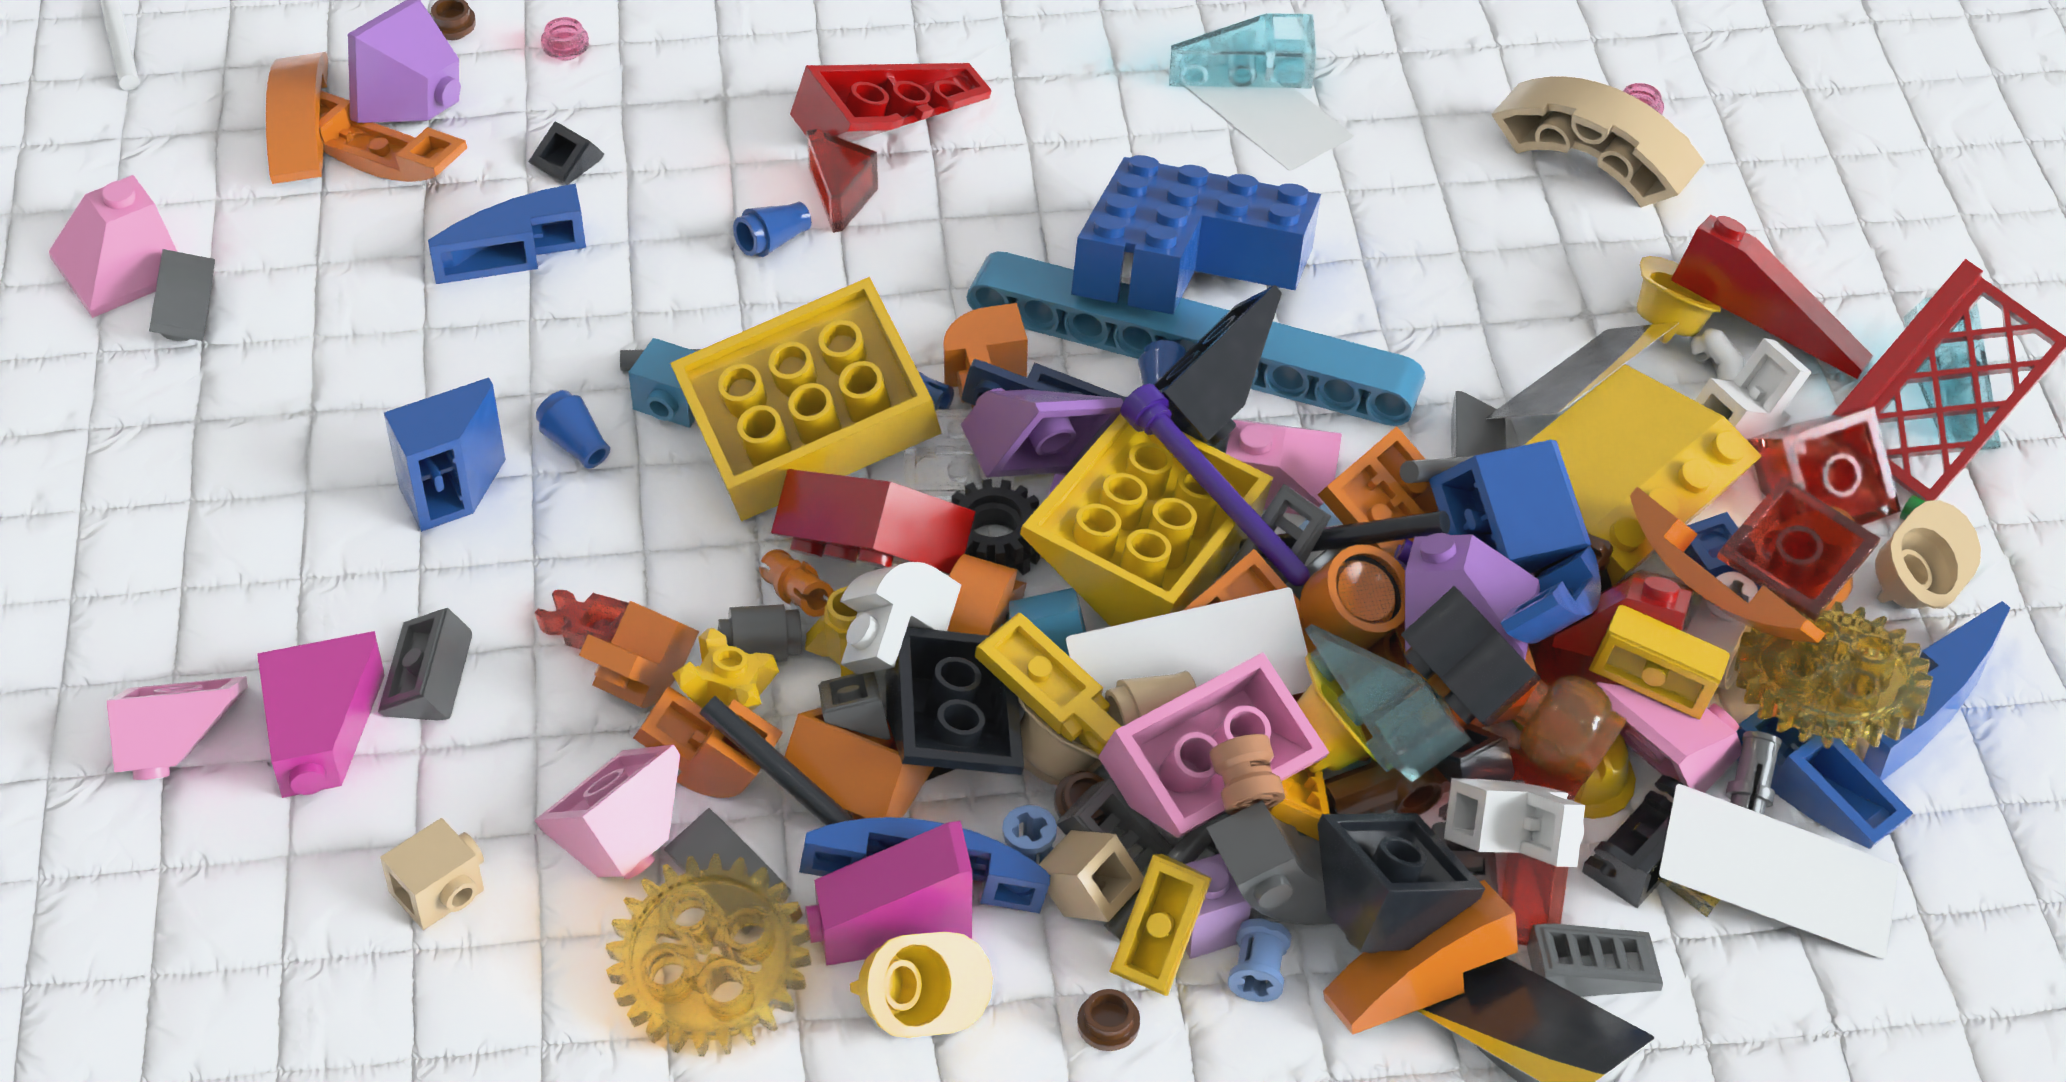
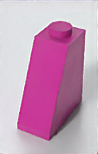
M375 631L257 653L271 761L282 798L300 794L310 795L321 790L342 786L385 677Z
M961 820L945 823L815 879L816 905L805 906L810 943L822 942L826 966L865 960L887 940L901 935L951 932L964 934L972 939V868Z

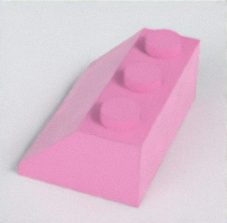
M1263 652L1116 729L1098 758L1130 808L1179 838L1225 813L1220 794L1225 787L1222 776L1215 773L1209 753L1218 744L1244 735H1267L1274 753V758L1270 763L1272 773L1280 776L1281 781L1322 760L1329 754V751Z

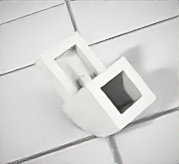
M1764 338L1733 381L1710 378L1694 401L1723 415L1755 448L1773 437L1790 419L1791 416L1784 409L1812 372L1776 340Z
M908 562L870 571L854 579L845 590L840 601L858 612L847 631V646L841 665L856 674L893 668L907 627L947 631L961 584L938 569L921 562Z
M1452 778L1444 839L1478 852L1522 853L1556 867H1577L1580 843L1584 835L1583 818L1585 805L1568 800V793L1551 788L1500 780Z

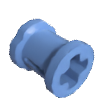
M1024 805L1013 809L1007 814L1002 827V835L1007 846L1019 851L1034 862H1036V854L1039 853V864L1054 849L1052 844L1056 840L1057 824L1054 816L1048 810L1040 806ZM1023 823V836L1019 837V824Z
M1263 918L1249 919L1241 923L1236 935V942L1240 947L1238 962L1230 970L1228 977V986L1237 996L1249 1001L1269 1002L1278 999L1282 995L1284 978L1280 973L1282 956L1287 953L1292 939V935L1286 927L1280 923L1271 922Z

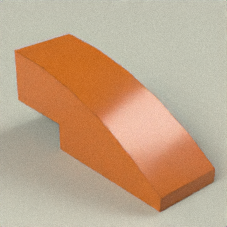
M1482 880L1480 883L1484 886L1485 890L1481 899L1410 950L1379 951L1377 953L1363 952L1323 990L1324 1001L1351 1034L1354 1035L1465 993L1464 972L1518 952L1515 911L1485 880Z

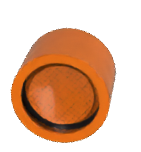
M1362 544L1350 546L1342 550L1315 572L1302 589L1300 610L1307 629L1319 643L1338 653L1356 654L1369 649L1405 620L1404 568L1392 555L1375 546Z

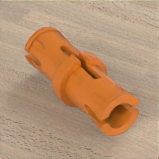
M781 549L767 552L762 557L761 562L769 566L770 570L759 566V572L767 583L773 585L777 596L787 604L792 602L795 606H799L809 616L820 617L824 615L827 600L823 596L825 595L829 598L834 592L833 588L827 582L819 579L817 571L808 562L802 561L801 564L799 560L793 559L788 552Z

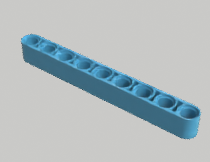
M1001 251L990 253L985 258L966 296L972 310L1017 303L1024 328L1027 330L1139 359L1144 353V348L1148 344L1158 340L1177 342L1187 352L1230 311L1181 298L1174 315L1127 306L1130 284L1121 282L1120 297L1117 304L1071 295L1073 269ZM1272 322L1251 389L1380 424L1399 426L1410 420L1426 380V375L1422 366L1407 356Z

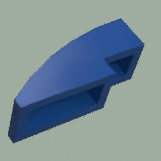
M576 183L544 189L506 200L483 209L430 238L428 244L435 283L443 284L538 269L536 255L586 248L582 212Z
M1778 695L1738 724L1740 728L1736 732L1741 746L1743 745V733L1745 734L1746 731L1764 732L1782 740L1770 788L1775 791L1776 795L1807 817L1838 835L1871 849L1912 816L1913 812L1828 726L1816 734Z

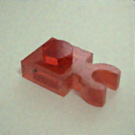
M557 589L551 594L556 611H546L545 609L538 608L534 613L539 628L543 633L548 635L562 634L567 646L581 650L588 634L611 643L629 602L593 592L583 603L576 601L572 592Z

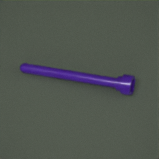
M1145 384L1135 389L1121 406L1120 413L1135 431H1144L1147 435L1154 434L1280 573L1294 586L1305 585L1310 577L1308 568L1170 419L1172 413L1168 409L1169 401L1153 384Z

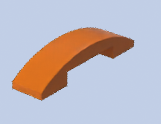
M326 52L279 58L273 62L270 68L266 91V143L269 175L272 184L322 177L324 146L319 133L321 88H327L328 56Z
M321 91L319 133L324 146L323 152L365 173L396 181L416 182L436 177L468 148L466 140L429 127L425 128L418 136L413 137L373 122L357 123L350 120V100Z
M1636 487L1631 493L1630 498L1634 512L1649 543L1671 571L1696 593L1730 617L1763 633L1779 638L1819 643L1824 637L1825 633L1764 585L1749 603L1684 553L1698 535L1695 531L1640 488Z

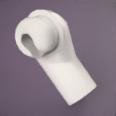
M1714 328L1706 329L1704 334H1697L1691 339L1690 347L1692 354L1696 355V360L1700 362H1707L1710 359L1714 360L1717 365V379L1733 381L1744 367L1743 356L1722 331Z

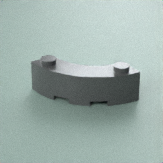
M1263 800L1206 827L1241 895L1251 907L1263 915L1287 923L1303 925L1336 924L1326 910L1318 840L1312 837L1300 836L1294 826L1274 817L1268 811ZM1390 809V810H1388V811H1386V812H1383V813H1381V814L1394 813V811H1393L1392 809Z

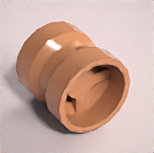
M1250 734L1232 738L1218 744L1209 752L1215 773L1222 776L1225 787L1220 794L1227 814L1233 815L1262 800L1268 809L1285 799L1286 796L1280 776L1272 773L1270 763L1274 758V753L1267 735Z

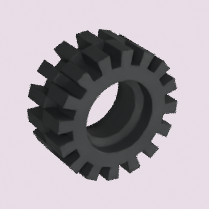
M992 479L982 480V489H977L974 482L965 485V495L957 490L951 496V503L976 511L965 551L966 555L1017 569L1023 576L1030 572V562L1037 565L1040 560V554L1020 535L1022 525L1039 507V499L1035 494L1028 497V489L1022 485H1019L1015 491H1012L1011 481L1002 479L1000 487H992ZM986 525H1002L1010 528L1013 532L1004 536L989 537L981 535L974 530Z

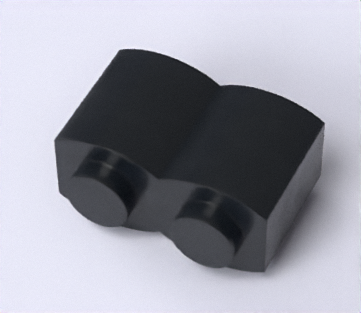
M1455 586L1401 634L1411 646L1403 655L1427 681L1435 673L1451 690L1443 699L1467 725L1477 718L1483 725L1489 727L1541 680V677Z

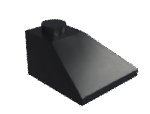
M1418 813L1322 814L1317 826L1326 910L1328 915L1343 931L1347 941L1357 948L1359 952L1377 953L1379 951L1410 950L1481 899L1484 886Z

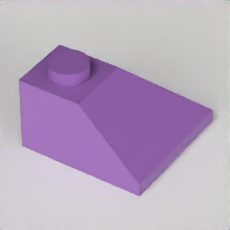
M405 0L347 34L350 120L357 123L427 121L459 102L461 91L459 58L421 0Z
M997 388L985 392L977 399L976 405L961 423V427L986 478L1070 472L1120 415L1123 401L1121 398L1030 389L1005 391L1004 389Z
M1436 533L1429 536L1414 537L1405 570V630L1455 586L1525 660L1529 643L1519 641L1508 635L1500 622L1512 608L1540 593L1539 579L1474 535ZM1405 640V652H1406L1411 646H1410V645L1408 644V642Z

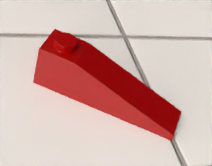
M970 63L806 65L790 115L811 143L826 145L832 142H854L989 99L992 90Z
M1710 214L1697 227L1671 281L1858 380L1869 365L1873 355L1756 237L1746 233L1747 229L1742 223L1728 216L1716 217Z
M1641 569L1601 592L1597 609L1592 614L1557 632L1554 636L1552 647L1595 657L1609 624L1620 605L1632 608L1683 631L1694 590L1681 579Z

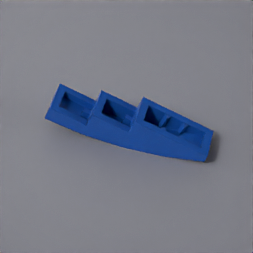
M2000 601L1922 650L1910 684L1898 691L1886 726L1873 733L1863 761L1882 781L1919 754L1953 719L1975 688L1996 646L2010 611V607L2005 602Z

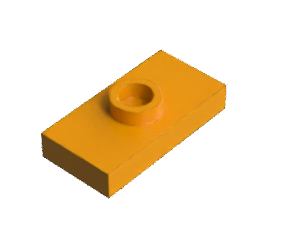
M1305 768L1281 781L1286 797L1276 806L1268 808V811L1278 820L1294 826L1297 831L1319 841L1317 826L1322 814H1330L1322 770L1311 772Z

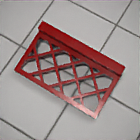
M1966 258L1826 422L1825 436L1841 448L1844 445L1848 446L1908 492L1924 501H1936L1940 498L2066 350V336L1982 278L1983 270ZM1981 297H1984L2001 310L2003 327L1972 330L1969 311ZM2010 317H2012L2022 325L2012 326ZM1963 320L1964 331L1952 332ZM2036 334L2051 345V348L2041 359L2017 362L2013 336ZM2005 337L2008 363L1977 366L1973 340ZM1965 341L1969 367L1937 370L1935 351L1943 343ZM1928 360L1930 371L1918 372ZM2030 371L2020 383L2018 372ZM2010 373L2011 395L2002 401L1982 402L1978 376ZM1970 377L1974 403L1942 407L1939 380ZM1931 381L1934 408L1903 411L1900 394L1907 384ZM1894 400L1895 412L1883 413ZM1996 411L1985 424L1983 413ZM1975 413L1978 430L1975 437L1971 441L1947 443L1944 417ZM1936 418L1939 444L1907 447L1904 421ZM1897 422L1900 448L1877 450L1864 441L1862 436L1873 424ZM1961 452L1950 465L1948 453ZM1941 454L1943 474L1930 489L1911 475L1909 457ZM1901 458L1902 468L1890 459Z

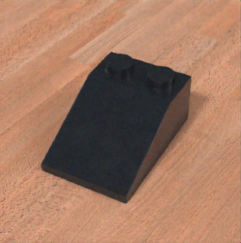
M1276 285L1236 304L1153 384L1169 401L1168 409L1172 413L1170 419L1182 432L1214 446L1236 427V423L1231 418L1246 404L1282 292Z
M907 627L895 666L886 669L885 673L887 719L902 764L1022 775L1024 759L1018 696L975 658L976 647L988 638V635Z

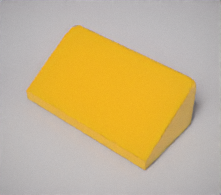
M1620 605L1609 624L1589 670L1700 720L1722 680L1730 655L1724 649L1632 608Z
M1164 854L1153 855L1109 972L1164 996H1168L1212 878Z

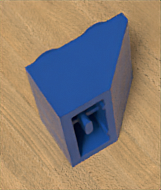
M489 377L383 413L399 489L421 532L474 514L506 460L494 387Z
M1555 440L1476 455L1429 479L1438 510L1445 511L1449 516L1450 530L1447 534L1474 535L1530 574L1592 545L1558 443Z

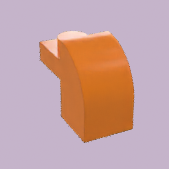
M1017 303L972 310L957 318L947 329L943 341L944 384L958 387L960 399L970 365L974 359H979L1027 377L1028 338Z
M963 554L949 575L950 578L961 584V588L947 631L990 636L1001 627V624H1005L1006 616L1009 612V601L1023 599L1027 585L1026 582L1016 580L1018 570Z
M629 601L611 643L588 634L578 656L598 664L593 674L596 677L592 686L640 708H648L656 704L665 689L674 683L675 678L672 673L685 665L700 631Z
M668 686L633 739L645 747L674 745L680 753L678 769L681 772L677 776V783L694 792L716 798H729L742 793L757 776L761 768L699 714L703 708ZM733 699L728 707L775 747L783 732Z

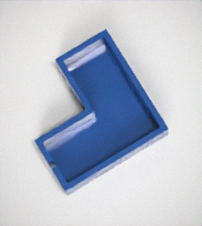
M1135 155L1130 158L1123 157L1077 237L1071 295L1117 304L1120 297L1125 252L1134 253L1127 306L1174 315L1194 271L1268 286L1276 285L1278 288L1296 291L1313 249L1321 194L1309 192L1306 187L1299 184L1285 183L1277 186L1261 183L1255 177L1246 174L1224 176L1209 173L1206 168L1199 165L1188 164L1177 167L1161 164L1157 159L1146 155Z

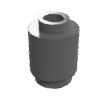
M784 604L729 607L728 618L718 619V631L726 635L728 646L740 648L748 654H771L776 662L787 661L789 655H801L802 632L799 609L785 610Z

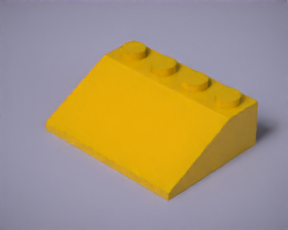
M870 276L670 363L741 522L778 506L788 469L846 476L942 434L933 400Z
M1626 364L1613 372L1524 444L1528 445L1547 440L1557 441L1588 534L1605 539L1613 546L1610 563L1607 567L1612 586L1625 579L1656 552L1645 536L1633 509L1630 495L1636 487L1640 488L1687 525L1727 491L1762 457L1723 415Z
M1121 413L1027 519L1020 531V535L1109 626L1184 610L1215 582L1239 551L1241 540L1248 538L1154 434L1147 435L1144 431H1135ZM1184 433L1261 517L1273 477Z

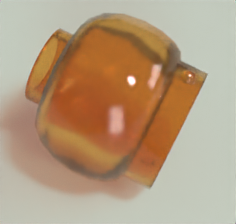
M1565 675L1558 678L1552 686L1540 680L1514 720L1524 726L1518 740L1520 749L1527 760L1548 774L1561 777L1569 774L1584 784L1614 743L1627 722V718L1612 709L1613 703L1610 696L1595 682L1582 676Z

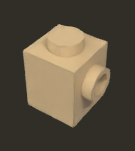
M442 817L380 856L389 893L423 931L449 913L462 910L473 901L475 896L484 891L479 867L484 862V857L480 848L468 833L463 832L458 835Z
M1071 830L1039 864L1051 875L1047 892L1064 917L1109 922L1141 887L1144 876L1117 835L1111 833Z

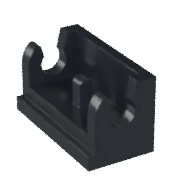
M1662 775L1654 783L1661 792L1669 794L1673 799L1676 786L1678 784L1684 785L1680 781ZM1650 790L1644 797L1643 802L1607 841H1601L1595 847L1594 856L1591 855L1584 862L1582 873L1635 908H1638L1664 879L1660 877L1659 871L1673 802L1668 800L1666 796Z

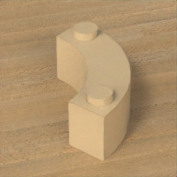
M1548 76L1520 82L1491 114L1517 154L1531 150H1552L1568 153L1571 148L1588 153L1598 158V167L1606 171L1625 187L1641 208L1678 196L1705 163L1691 144L1689 138L1652 107L1617 88L1588 79Z

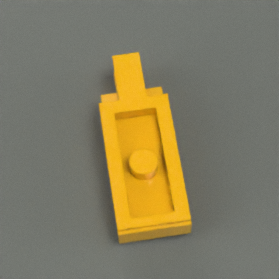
M1017 613L976 647L975 658L1058 734L1061 733L1070 742L1079 737L1081 743L1097 754H1100L1114 731L1122 727L1107 713L1110 704L1102 696L1103 687L1022 613Z

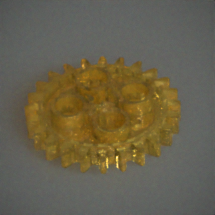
M1811 600L1809 611H1803L1795 603L1790 602L1788 605L1825 633L1819 643L1779 638L1752 627L1750 632H1743L1734 670L1738 672L1736 687L1746 689L1744 703L1760 704L1757 715L1759 719H1768L1774 716L1779 718L1776 731L1780 733L1791 727L1800 729V742L1804 743L1815 734L1821 736L1824 748H1830L1834 738L1843 739L1845 745L1850 750H1855L1858 738H1864L1875 748L1879 747L1882 734L1896 741L1900 739L1902 727L1913 730L1918 716H1923L1925 713L1933 676L1928 675L1930 660L1919 658L1921 650L1919 643H1904L1907 630L1904 628L1892 631L1886 630L1887 617L1885 616L1869 621L1865 619L1866 612L1864 607H1859L1853 614L1844 613L1843 606L1838 601L1834 603L1831 611L1823 610L1816 600Z
M715 853L709 862L708 869L699 870L694 857L688 856L686 873L679 876L668 864L663 865L665 883L657 886L646 878L642 879L641 883L647 897L643 901L631 897H625L623 900L627 911L632 916L631 920L613 919L611 923L615 933L624 939L607 943L605 948L610 959L619 962L606 969L611 984L621 985L613 993L619 1007L632 1005L627 1013V1017L634 1028L649 1021L645 1032L652 1043L657 1042L669 1032V1044L674 1053H679L687 1040L691 1039L699 1057L705 1056L710 1040H718L725 1055L731 1054L732 1036L738 1034L750 1046L755 1045L756 1037L753 1027L761 1023L767 1029L775 1032L778 1027L772 1011L775 1008L788 1012L795 1010L793 999L788 994L787 989L804 990L807 986L804 975L794 969L811 965L812 962L809 950L799 946L809 941L810 935L807 925L795 924L803 916L798 901L784 904L789 897L787 886L784 882L775 884L768 889L770 877L765 867L758 869L749 878L747 866L742 857H739L734 862L730 871L724 870L719 854ZM699 908L705 911L703 918L695 925L687 927L676 924L679 915L685 910ZM758 925L764 928L761 937L752 943L743 944L734 940L737 932L745 926ZM664 936L674 939L677 944L667 942L657 944V940ZM713 947H718L721 955L710 952ZM697 953L708 955L705 962L699 961ZM672 964L683 967L682 974L674 982L669 984L654 982L657 972L664 966ZM760 964L762 967L758 972L745 970L742 965L755 966ZM737 982L743 985L740 994L733 1000L720 1002L712 998L715 990L723 983Z

